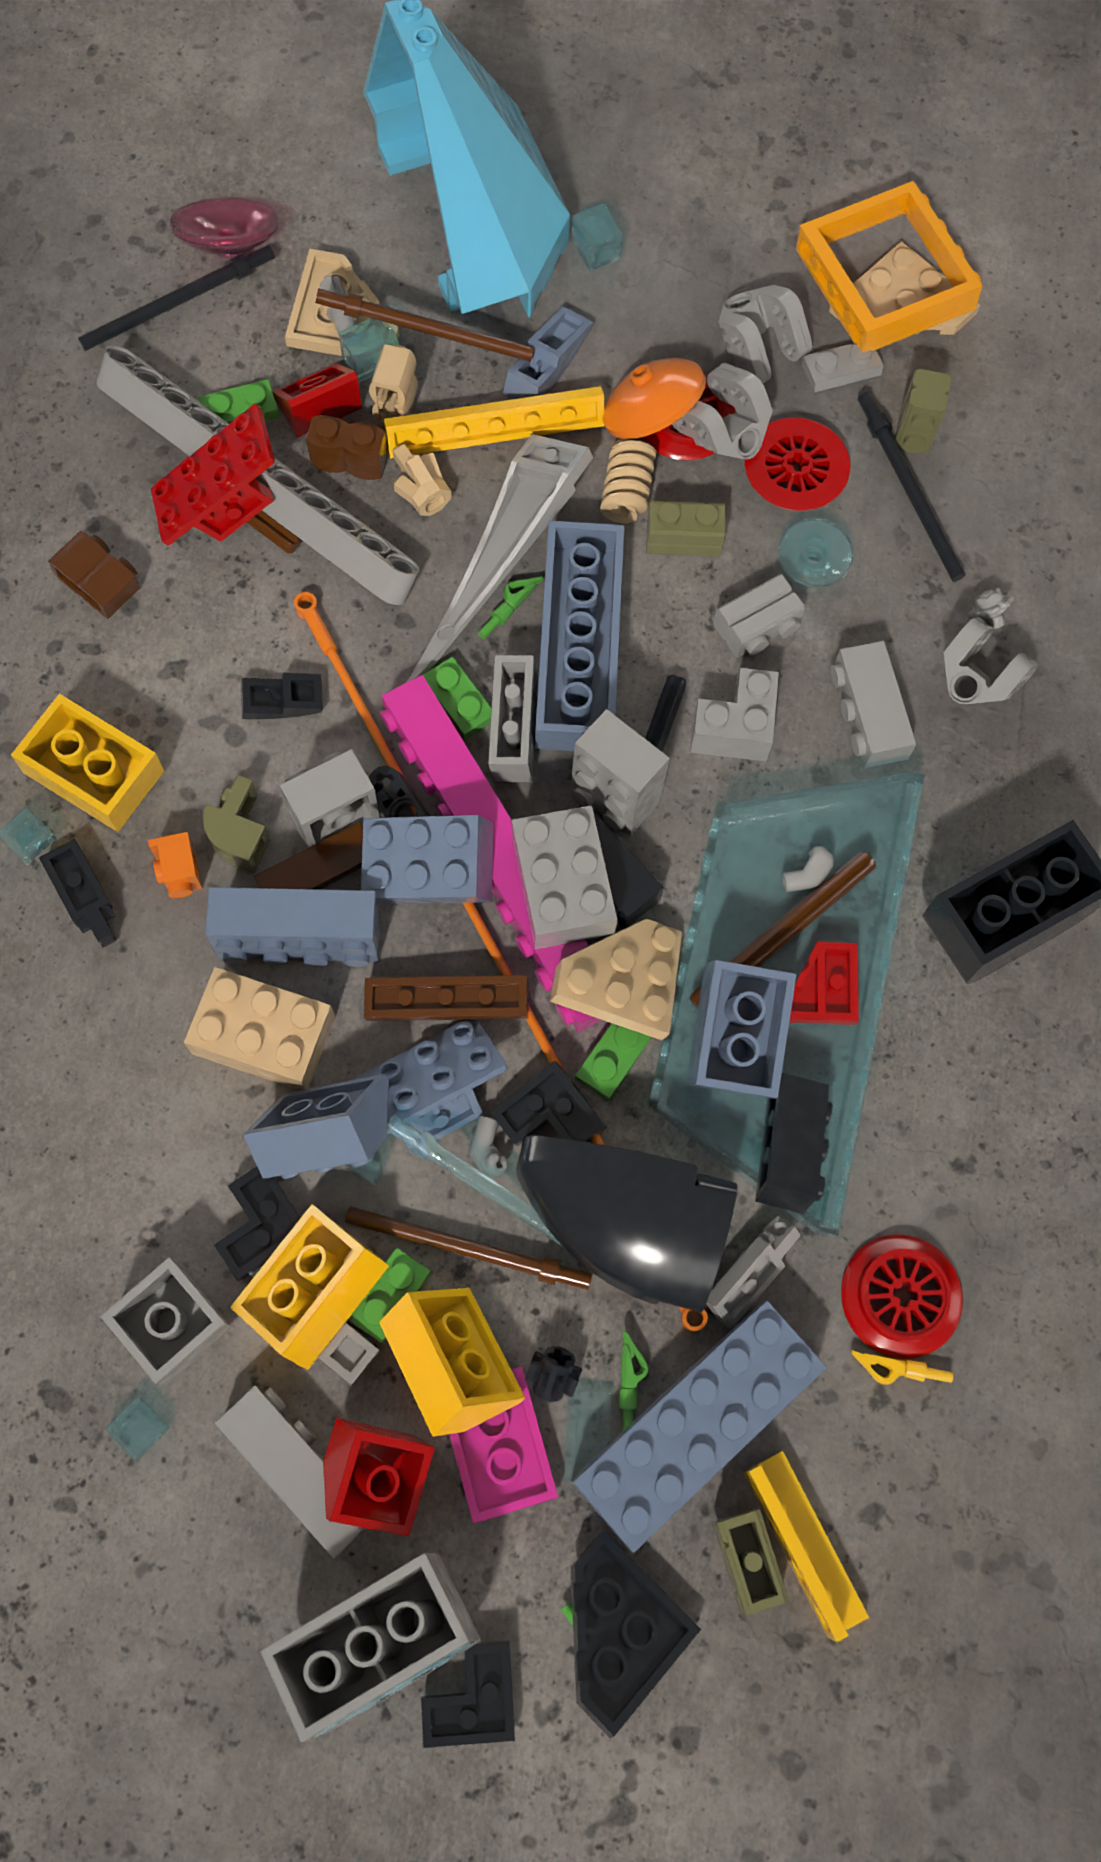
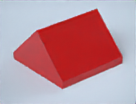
M338 363L272 391L274 399L297 438L308 433L312 417L327 415L342 418L362 409L356 372Z

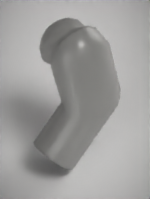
M822 846L811 849L809 852L811 857L803 870L782 873L784 891L791 892L819 887L833 868V855Z

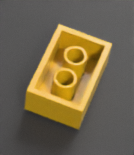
M60 693L11 754L25 775L116 832L121 830L165 772L154 751Z

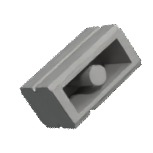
M779 574L717 608L713 623L715 629L722 639L726 641L727 646L735 657L739 658L746 653L753 656L763 651L768 646L769 640L780 635L782 638H786L795 633L801 626L800 623L805 608L797 594L792 592V588L784 576Z

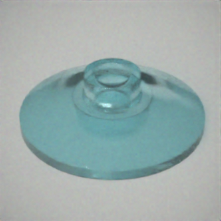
M805 519L791 525L785 531L779 543L778 556L784 571L796 582L810 587H825L838 582L847 574L853 560V547L847 534L834 523L823 519ZM814 556L818 558L819 561H812L807 557Z

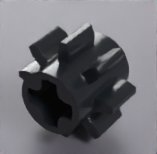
M551 1346L545 1349L544 1354L538 1351L534 1352L525 1379L529 1382H534L532 1389L539 1398L549 1402H557L563 1398L564 1394L573 1397L582 1368L574 1366L576 1360L570 1351L559 1346Z

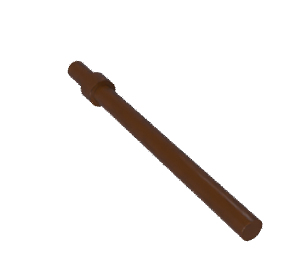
M318 288L315 303L342 310L346 316L358 319L360 315L531 362L534 351L532 346L362 300L363 296L350 292L346 296Z
M349 1206L345 1217V1222L539 1276L538 1281L555 1285L556 1282H560L585 1290H589L592 1273L560 1265L561 1260L547 1256L544 1257V1260L352 1206Z

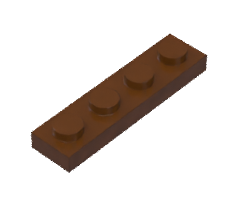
M527 975L365 978L364 1019L366 1021L528 1019Z

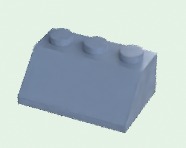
M386 1074L282 1094L243 1134L262 1178L281 1176L283 1179H288L305 1171L315 1170L317 1173H323L340 1165L351 1164L352 1167H359L370 1162L375 1157L374 1153L387 1139Z

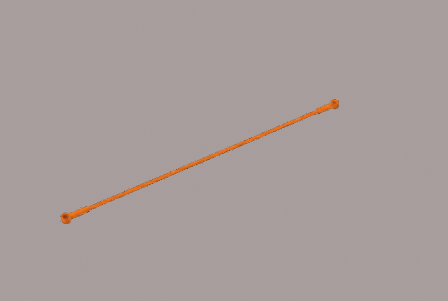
M309 592L299 593L294 599L297 615L305 619L323 654L328 656L386 764L403 775L336 652L338 648L318 613L315 596ZM309 602L312 604L307 609L300 608L303 603ZM410 806L411 810L413 811V813H414V815H415V817H416V809H415V807H414V806ZM463 903L501 975H513L474 903ZM528 1004V1019L526 1021L549 1064L556 1061L564 1070ZM600 1134L591 1140L592 1143L605 1145ZM678 1307L682 1313L681 1324L687 1331L698 1332L706 1326L708 1316L705 1309L701 1313L698 1312L702 1317V1322L699 1326L694 1327L686 1319L688 1312L692 1310Z

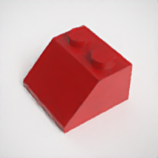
M336 1417L323 1460L326 1519L330 1522L409 1537L435 1447L413 1434Z

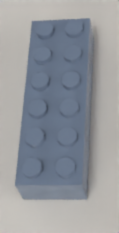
M565 521L548 522L535 749L574 751L575 742L606 709L614 715L616 713L624 525Z
M768 1301L759 1303L570 1481L623 1544L634 1553L827 1367Z

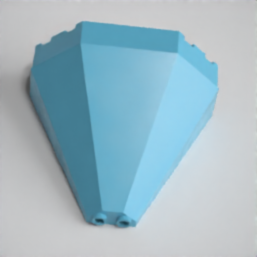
M393 0L386 2L363 94L375 119L377 147L389 176L431 163L451 263V269L446 270L444 274L438 275V286L451 313L460 310L463 314L518 296L527 316L531 317L535 309V303L540 293L544 292L555 270V264L560 254L564 253L568 245L570 214L517 104L434 12L422 6L420 0Z

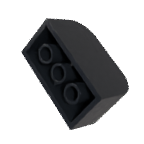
M1072 820L936 895L922 917L965 983L971 984L1055 938L1100 908L1101 859L1075 821Z

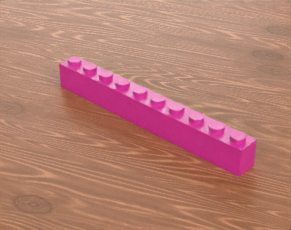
M422 674L381 695L384 708L380 712L381 719L390 733L396 731L402 742L398 743L407 763L415 762L421 772L417 777L425 793L428 796L433 793L440 805L436 806L439 816L479 815L494 823L492 892L498 900L495 908L505 925L512 923L518 933L515 941L519 950L525 958L530 956L533 958L539 968L535 970L536 977L542 988L548 992L552 990L555 968L559 962L589 947V945L584 940L535 950L511 837L512 820ZM558 1004L555 1005L566 1026L572 1024L577 1033L601 1021V1019Z

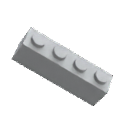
M254 1386L215 1424L334 1559L366 1528L330 1522L326 1519L323 1473L324 1457L312 1446V1443L317 1438L300 1419L295 1424L288 1419L282 1412L288 1405L273 1388L269 1387L264 1392L261 1387Z

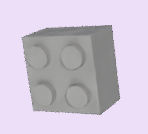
M352 749L344 753H333L327 756L321 762V765L309 771H297L291 774L285 783L279 785L289 816L307 848L358 822L363 826V818H380L375 789Z
M170 1257L100 1316L152 1381L161 1386L168 1385L232 1328L230 1323L182 1266Z

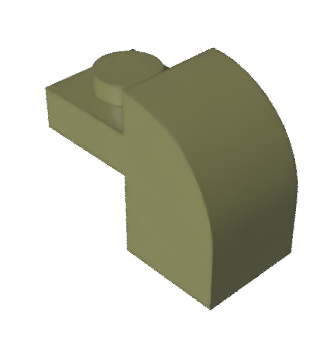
M237 775L233 786H227L222 794L220 801L222 809L206 804L203 813V825L215 853L224 862L254 874L269 844L270 838L264 825L247 819L258 794L252 780Z

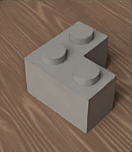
M740 668L734 688L733 702L698 698L693 718L690 753L767 761L773 744L779 672Z

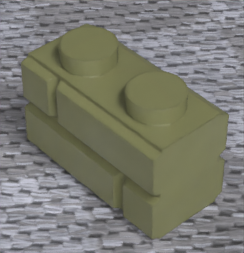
M920 368L915 370L897 423L895 440L900 449L910 453L924 454L930 451L947 409L948 394L952 380L949 374Z
M650 501L647 517L646 554L720 557L725 538V504Z
M753 1508L713 1521L712 1524L731 1584L736 1588L734 1594L740 1612L744 1615H750L789 1602L760 1509Z

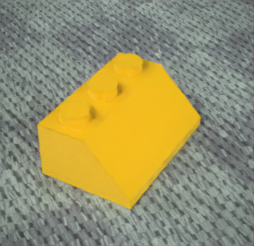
M311 1204L230 1308L281 1356L309 1370L389 1265L338 1223Z
M470 1288L407 1292L379 1322L433 1437L465 1432L518 1405L525 1399Z

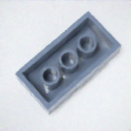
M209 887L205 935L218 959H223V962L229 964H245L247 959H263L264 963L270 965H285L288 963V960H304L305 964L311 966H325L328 964V961H345L344 963L348 966L364 967L368 966L369 962H379L381 915L375 891Z

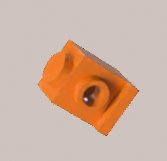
M188 832L148 840L149 848L156 859L153 861L157 882L158 884H165L170 898H185L190 896L193 891L202 889L195 846Z

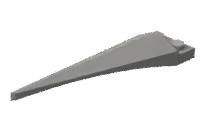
M531 434L511 461L502 489L469 567L439 627L407 682L422 674L424 675L432 669L548 526V522L553 520L576 491L574 484L593 459L589 447Z

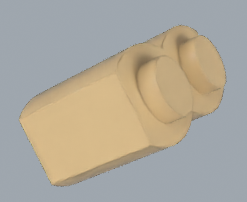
M383 345L369 387L370 396L374 401L372 415L378 425L385 426L384 419L410 415L417 393L418 381L414 375L416 358L411 350L401 345Z

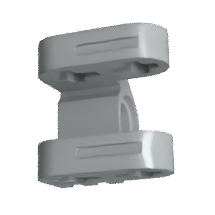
M770 285L736 294L727 299L723 304L718 322L720 328L724 329L723 338L725 342H728V354L733 356L737 368L753 373L760 379L762 384L768 381L772 375L761 334L768 327L774 328L779 347L789 360L796 362L812 350V340L803 307L799 298L792 290L777 285Z
M722 363L707 375V383L712 393L719 400L735 407L736 413L728 414L722 419L713 407L697 401L683 417L672 425L680 433L693 438L696 445L720 455L750 459L759 452L773 410L765 387L756 375L727 363Z
M980 617L972 618L944 651L948 692L950 697L959 704H975L1009 699L1014 692H1017L1028 681L1040 664L1031 659L1025 652L1019 653L993 684L991 678L976 666L965 664L969 657L974 656L983 647L995 630ZM965 675L973 677L977 682V691L972 697L963 695L959 688V682Z

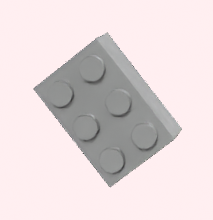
M606 709L575 742L571 780L572 794L580 804L586 802L588 806L592 805L593 808L599 811L609 827L618 832L622 830L631 836L660 804L670 758Z
M592 805L513 819L511 837L535 950L615 934L617 916Z

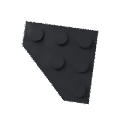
M603 1530L571 1565L576 1704L609 1738H612L619 1732L701 1629Z

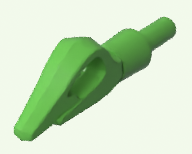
M540 576L508 583L503 590L504 602L491 613L492 618L478 632V635L485 639L498 625L503 626L514 611L535 590L536 586L543 582L544 578ZM523 587L519 592L511 593L512 590Z
M622 1331L621 1388L618 1407L623 1409L622 1431L633 1422V1409H638L636 1387L648 1373L647 1362L634 1345L627 1331ZM634 1354L640 1365V1369L636 1373H634L631 1361Z

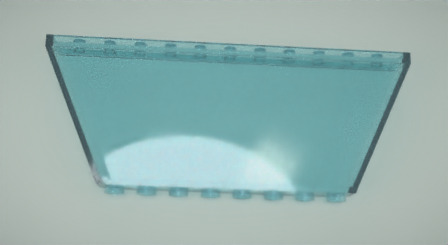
M913 772L727 803L724 805L721 817L713 816L708 839L715 840L713 853L705 852L700 875L707 876L705 889L697 888L692 911L698 912L699 915L696 926H688L684 948L691 950L688 964L680 962L676 986L682 987L680 1000H674L671 1025H674L672 1036L671 1040L664 1039L662 1041L658 1058L659 1063L665 1064L662 1079L654 1077L649 1098L650 1102L656 1103L655 1112L757 1188L768 1098L686 1085L698 1012L690 1001V995L702 985L705 963L713 960L730 962L816 889L785 892L782 885V873L803 870L811 857L809 855L811 849L822 846L833 855V868L824 881L860 852H867L875 861L876 868L760 966V968L796 974L797 981L817 942L857 943L859 1022L856 1025L789 1023L782 1068L783 1073L829 1085L828 1101L832 1102L833 1110L830 1121L825 1126L824 1138L829 1140V1149L825 1161L821 1163L820 1176L825 1177L823 1195L820 1201H815L804 1214L784 1210L817 1235L832 1239L839 1235L925 775Z

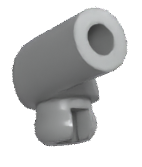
M480 1116L471 1141L469 1154L482 1174L490 1178L498 1177L505 1173L508 1166L505 1156H501L493 1144L498 1122L494 1119Z

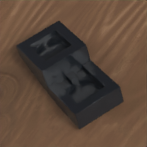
M283 672L281 679L242 678V719H280L321 713L323 710L321 674Z

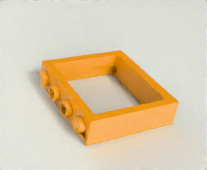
M914 181L801 224L799 227L796 251L854 344L858 345L862 353L870 349L872 351L976 309L983 287L981 278L976 271L972 270L965 259L962 248L954 243L947 232L944 221L937 217L930 206L928 197L921 193ZM905 214L953 288L874 318L828 244Z

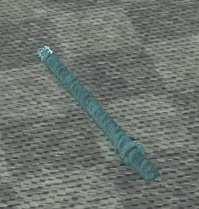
M393 1115L387 1123V1131L411 1146L410 1151L424 1161L428 1157L561 1245L545 1227L530 1204L437 1144L439 1139L426 1130L421 1133L397 1116Z

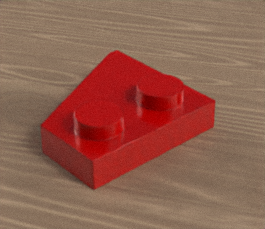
M817 942L795 983L789 1023L856 1025L859 1022L857 943Z

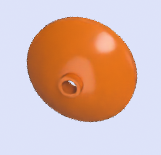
M668 358L651 361L635 368L621 380L606 401L602 419L607 431L617 438L633 439L658 432L679 420L697 403L705 389L706 378L701 367L691 360Z

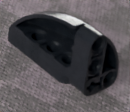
M527 1136L524 1139L516 1166L518 1180L545 1227L565 1250L590 1272L632 1297L651 1304L663 1302L700 1313L704 1310L728 1237L737 1197V1183L701 1173L697 1174V1166L691 1163L624 1148L543 1136Z

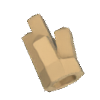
M405 444L395 447L393 449V458L401 468V476L394 480V491L410 502L419 515L431 516L442 510L451 499V490L443 480L434 453H427L422 456L412 455Z

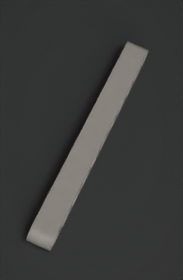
M109 346L105 349L96 382L97 386L187 455L191 456L207 443L212 436L218 434L229 425L131 351L118 346ZM274 458V464L255 478V480L272 490L274 501L262 511L381 600L393 605L404 604L419 572L418 565L395 546Z

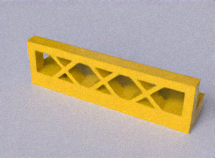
M780 1451L742 1472L827 1638L839 1642L849 1636L846 1630L868 1619L869 1616L784 1452Z

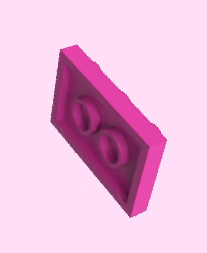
M522 1366L511 1369L525 1396L521 1403L465 1432L449 1434L473 1524L559 1498Z

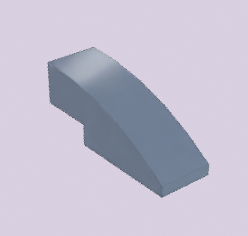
M562 306L528 340L527 345L534 347L531 362L519 359L507 371L503 394L512 399L548 394L580 349L592 328L593 322Z

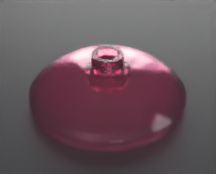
M217 198L194 202L179 208L170 217L171 231L180 241L202 252L218 255L222 258H232L254 249L267 241L275 233L279 225L278 215L270 206L257 201L238 198Z

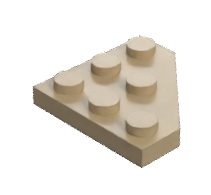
M902 241L853 283L874 318L953 288L943 274ZM977 303L976 309L926 330H939L940 335H954L977 314L980 304ZM830 306L829 312L839 320L834 310Z
M309 249L285 335L286 346L378 362L384 344L397 345L399 326L359 315L358 319H355L362 333L361 340L351 346L342 345L334 322L327 317V306L315 303L318 288L321 289L320 283L325 280L324 277L327 275H331V277L338 276L341 279L347 296L348 292L363 296L362 300L379 304V300L365 281L359 279L352 269V264L344 254Z
M644 919L562 959L555 968L550 1002L663 1041L670 1034L682 931L649 919Z

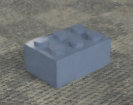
M479 815L363 818L361 891H375L378 904L492 902L494 823Z
M720 960L705 963L686 1085L762 1098H778L796 974Z

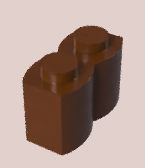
M320 415L312 417L306 437L312 466L330 473L347 471L352 476L365 480L382 478L388 458L386 436L383 429L369 423L348 424L344 420L333 416Z
M79 531L48 560V563L53 573L68 588L81 596L102 616L109 619L140 589L136 579L138 573L125 558L121 557L117 560L108 554L110 549L97 535L90 537L84 532Z

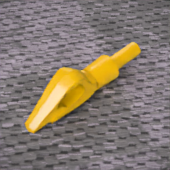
M851 1350V1354L866 1368L870 1375L877 1382L884 1385L892 1384L900 1376L924 1382L925 1378L948 1383L953 1381V1372L929 1368L926 1362L905 1361L869 1353L862 1354ZM878 1363L888 1368L890 1372L888 1376L883 1377L875 1372L871 1365Z

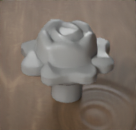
M999 588L984 591L981 595L975 597V606L968 613L969 617H980L981 619L988 620L989 626L994 629L1000 628L1005 625L1002 614L1014 601V597L1002 595Z

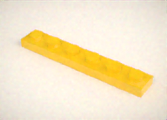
M601 386L386 418L384 423L390 459L393 458V449L402 444L406 445L412 455L529 438L531 434L542 436L605 426L602 419L604 414V393Z

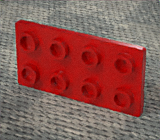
M253 404L152 486L151 494L162 543L170 546L193 527L222 542L274 501L272 490L255 480L256 477L275 462L261 407Z

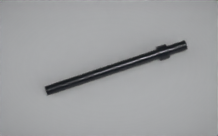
M267 245L246 256L239 254L229 259L228 265L78 337V340L83 350L87 351L234 278L241 280L251 275L252 269L275 259L273 250Z
M870 392L861 394L857 400L868 419L866 425L872 437L878 438L952 582L961 580L966 574L891 433L892 424L886 413L880 412Z

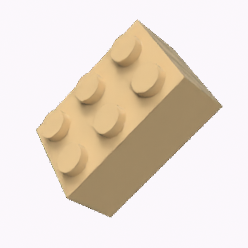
M214 967L184 1044L192 1055L297 1090H304L310 1086L334 1023L335 1015L329 1004Z

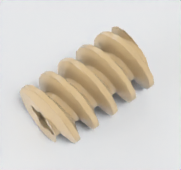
M621 439L614 442L611 446L610 461L607 465L608 474L605 477L600 511L603 516L611 521L629 524L638 519V514L647 511L648 502L646 499L649 498L650 494L648 487L652 482L650 474L654 470L653 461L656 458V450L645 442Z

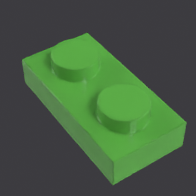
M268 379L198 397L201 404L228 424L253 404L262 408L265 421L280 418Z
M453 657L423 675L454 727L464 740L491 724L492 708Z
M611 1023L575 1075V1080L609 1102L652 1037Z
M397 1247L386 1261L389 1265L387 1270L348 1318V1321L381 1344L385 1342L386 1336L379 1322L407 1292L420 1291L431 1275L430 1270Z

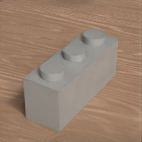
M880 641L840 649L834 665L831 666V678L833 685L836 688L840 687L843 697L841 700V711L846 722L850 721L852 727L851 744L855 756L861 757L864 768L908 760L916 746V741L885 642Z
M495 655L488 762L494 782H533L538 672L534 656Z

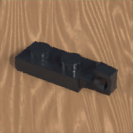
M73 839L40 856L39 859L67 912L81 932L85 933L92 930L102 948L117 941L107 922L115 917L112 911L113 907L77 841Z

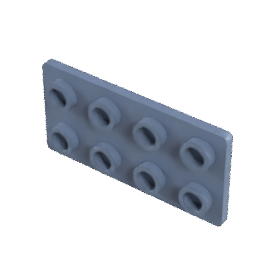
M473 1019L457 1023L352 1080L386 1074L388 1079L387 1135L398 1130L411 1155L483 1116L473 1088L505 1072L508 1067L479 1021Z

